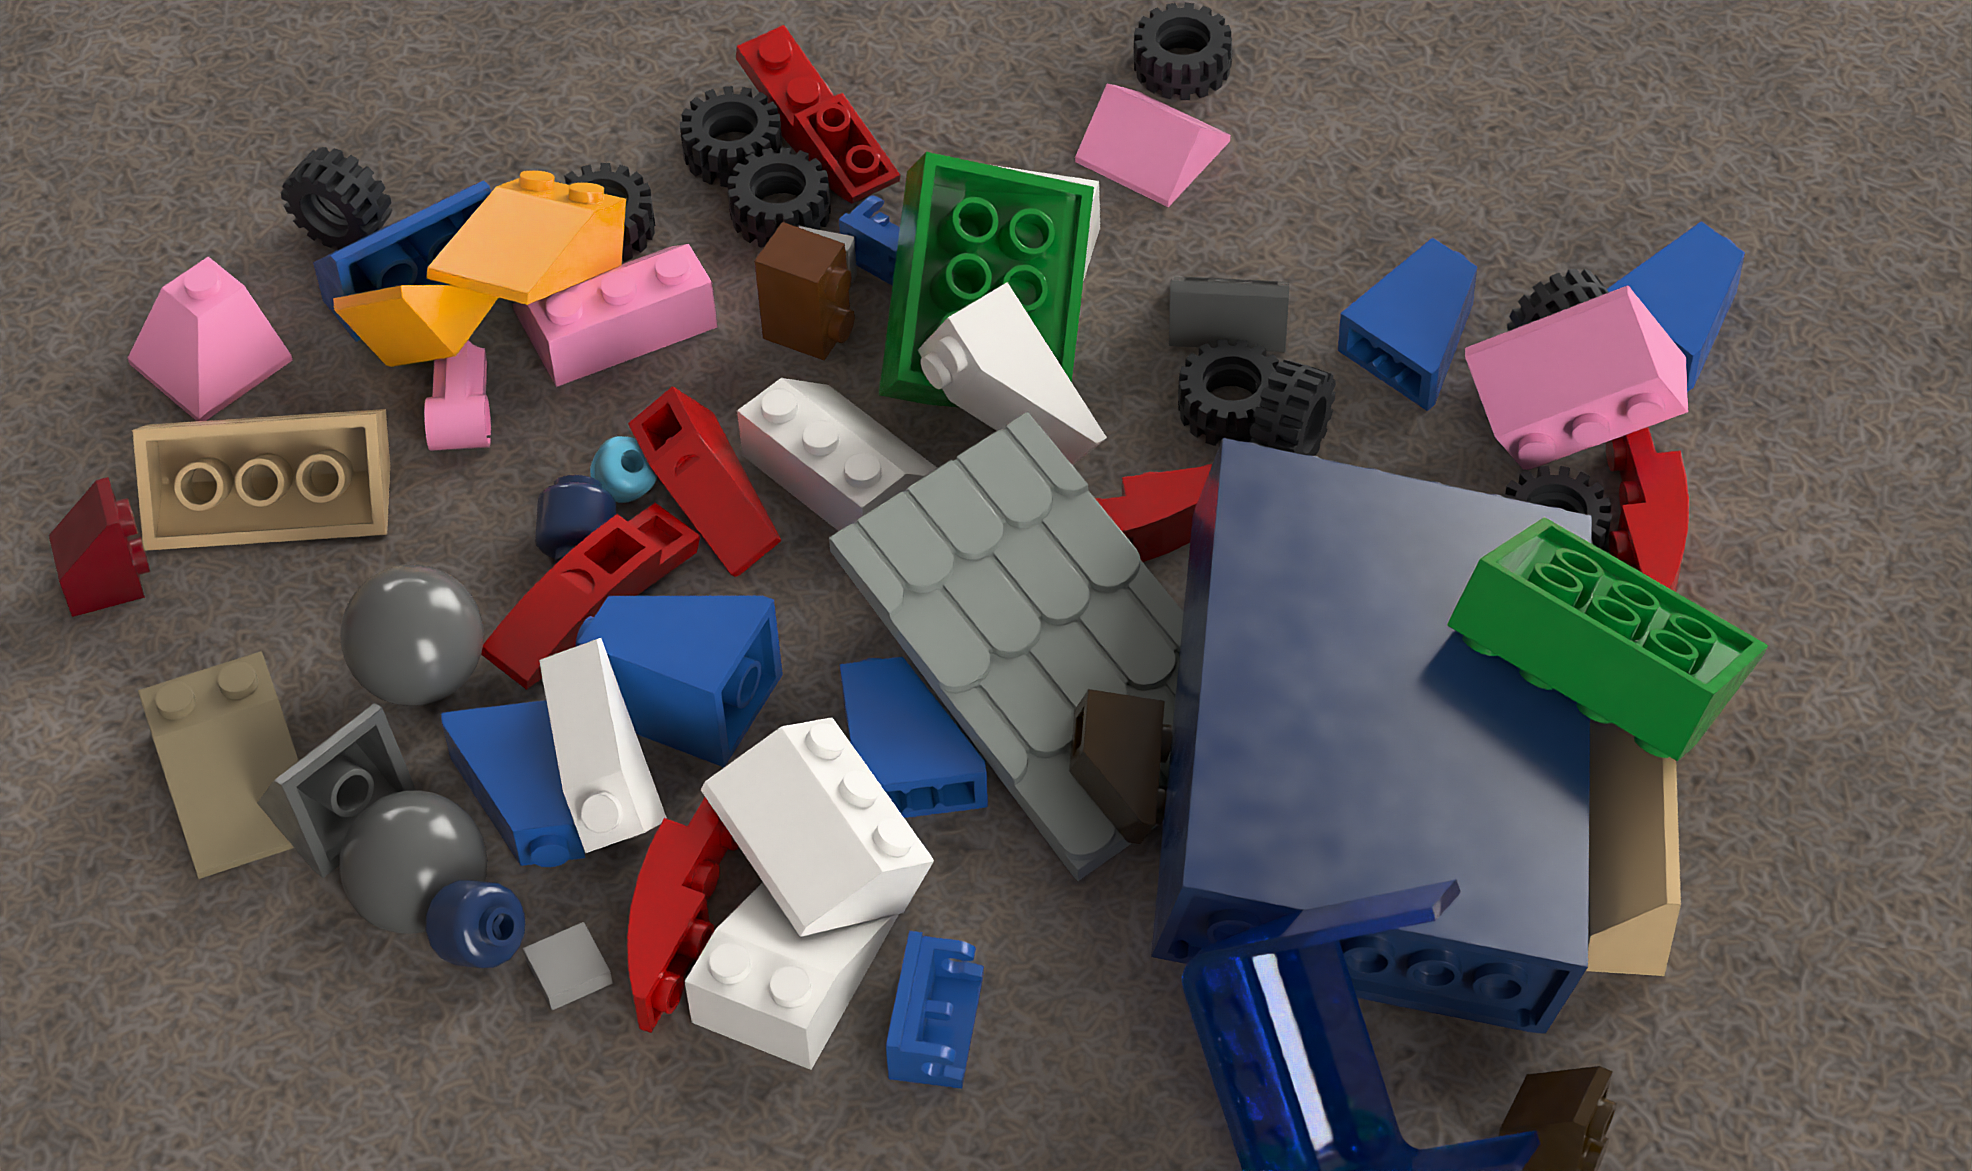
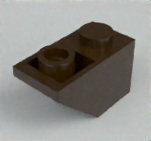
M1088 689L1074 710L1069 772L1128 843L1141 844L1156 824L1161 825L1164 820L1167 786L1159 785L1160 763L1167 762L1172 744V726L1170 724H1163L1165 701Z
M1601 1066L1527 1074L1500 1127L1494 1162L1514 1171H1598L1609 1143V1138L1605 1136L1617 1107L1616 1102L1607 1099L1613 1071Z

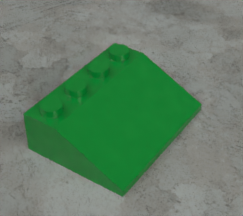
M925 152L907 171L879 396L927 405L959 407L948 399L943 389L935 388L928 381L921 367L922 357L918 349L949 316L1005 283L1009 284L1072 382L1094 187Z
M1543 517L1479 559L1447 623V626L1463 635V641L1473 650L1487 656L1498 655L1520 668V675L1534 686L1546 690L1555 689L1576 701L1578 710L1588 718L1604 724L1613 723L1632 734L1635 743L1644 751L1660 758L1671 757L1677 762L1699 742L1761 660L1769 646L1546 517Z

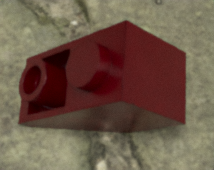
M109 477L96 480L49 534L58 579L72 617L145 598L140 575L151 572L141 537L129 540L128 536L138 534L128 498L116 501Z

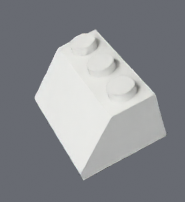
M780 378L737 410L742 456L838 531L851 523H856L860 517L901 491L905 492L909 486L938 469L826 384Z
M832 717L778 728L706 780L701 788L702 793L800 937L904 913L934 862L929 852Z

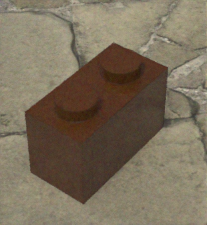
M782 222L754 261L763 339L825 360L837 342L842 344L848 339L855 320L854 311L850 310L849 288L852 274L850 270H847L845 243Z

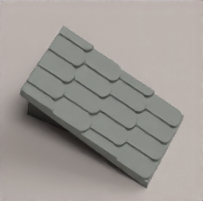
M1026 412L1007 424L1006 428L999 429L958 455L954 461L950 460L909 486L905 492L901 491L857 519L856 523L849 524L829 537L830 552L1071 875L1079 881L1132 843H1128L1069 772L1074 710L1088 689L1165 701L1163 724H1170L1173 729L1184 612L1140 560L1138 550L1088 491L1086 481L1029 412ZM1170 754L1166 763H1160L1159 785L1167 786Z

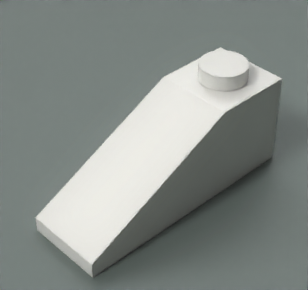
M599 638L539 660L562 789L585 853L645 833L660 825L663 819H667L602 639Z

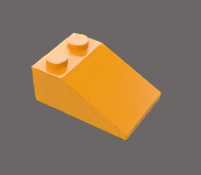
M534 170L521 172L520 178L494 188L427 267V279L526 305L622 265L626 199L604 194V187L597 184L573 183L567 185L555 182V176L548 172Z

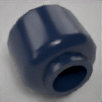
M583 475L559 477L554 481V485L549 486L539 494L535 533L536 546L543 554L554 558L555 564L558 563L593 531L616 515L615 499L607 490L602 488V484L592 477Z
M458 880L443 887L432 899L426 914V933L430 946L441 959L458 966L494 968L509 961L519 949L525 934V914L520 900L512 890L495 882Z

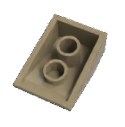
M262 651L138 690L198 879L294 848L257 804L272 782L299 761Z

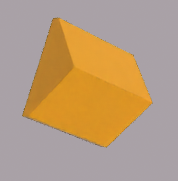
M401 285L333 298L334 310L385 365L394 367L457 356L499 297L453 285Z

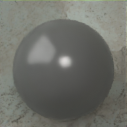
M406 564L394 566L375 574L357 589L348 602L343 614L340 639L343 656L349 670L368 692L392 704L421 706L448 697L462 687L470 678L482 653L484 629L482 617L475 600L457 579L434 567Z
M403 791L375 801L358 815L344 838L340 853L339 869L346 896L362 918L372 925L387 931L413 934L426 932V914L432 899L443 887L458 880L485 882L488 858L485 842L478 826L472 817L458 804L444 796L431 792Z

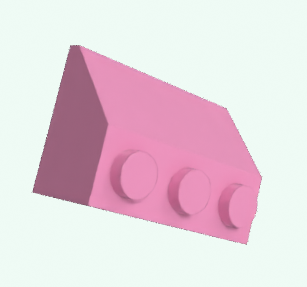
M689 244L671 246L624 263L617 268L526 305L518 302L513 304V309L556 387L717 328L712 281Z
M1628 285L1465 348V359L1494 436L1523 470H1530L1688 412L1686 357Z

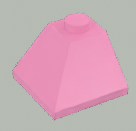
M210 257L205 258L161 288L127 358L129 364L196 421L208 420L293 361L290 352L246 287Z

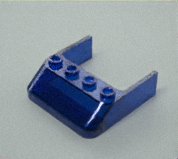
M1457 879L1293 912L1207 945L1187 963L1182 975L1183 991L1242 1171H1522L1540 1145L1536 1130L1428 1149L1412 1147L1403 1139L1339 943L1341 939L1436 921L1461 893Z

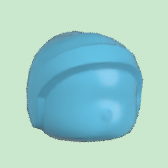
M617 436L606 440L595 454L590 468L591 477L598 480L602 484V488L607 490L618 503H626L640 498L654 486L657 480V475L649 466L637 440L631 437Z

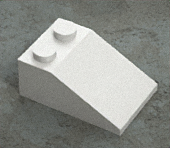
M1008 283L949 316L918 349L922 357L921 367L928 381L935 388L943 389L951 402L996 431L1006 428L1007 424L1024 413L1029 412L1072 466L1107 438Z
M762 882L716 928L687 976L685 987L691 1023L812 1070L899 914L800 937L768 888Z

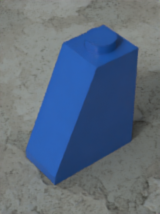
M1702 221L1607 288L1609 292L1628 285L1685 355L1687 392L1694 388L1737 293L1745 252L1736 247L1730 239L1721 236Z
M1431 238L1341 312L1338 351L1428 411L1436 404L1473 306L1477 266L1461 253L1453 251L1436 239Z
M904 657L868 658L860 662L840 664L849 742L904 818L988 807L985 761Z
M547 701L442 712V726L450 759L520 866L536 864L541 867H556L568 860L585 858V850L562 789Z

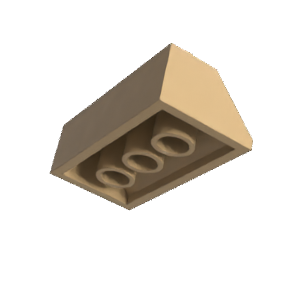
M386 409L150 424L132 430L142 540L145 551L387 534L390 454Z
M1590 719L1588 968L1586 971L1665 976L1681 906L1676 760L1671 757L1660 758L1644 751L1635 743L1632 734L1613 723L1604 724Z

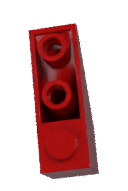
M672 386L628 423L649 466L732 576L741 575L782 541L715 414L711 410Z

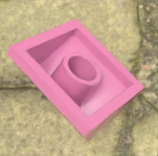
M1107 83L1077 151L1075 162L1169 207L1230 142V135L1139 91Z

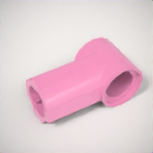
M469 340L457 356L434 360L432 397L426 398L424 410L426 440L430 451L490 448L491 438H487V435H491L490 407L486 395L487 358L485 348L477 347L471 344Z

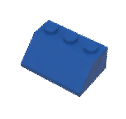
M484 180L313 262L324 303L355 342L361 340V338L334 310L333 298L401 285H449L427 279V267L491 193L490 186Z

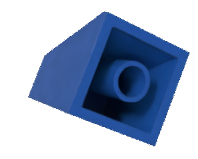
M608 596L595 617L590 616L583 622L576 638V647L599 638L602 639L636 734L721 767L726 766L783 675L774 599L765 596Z

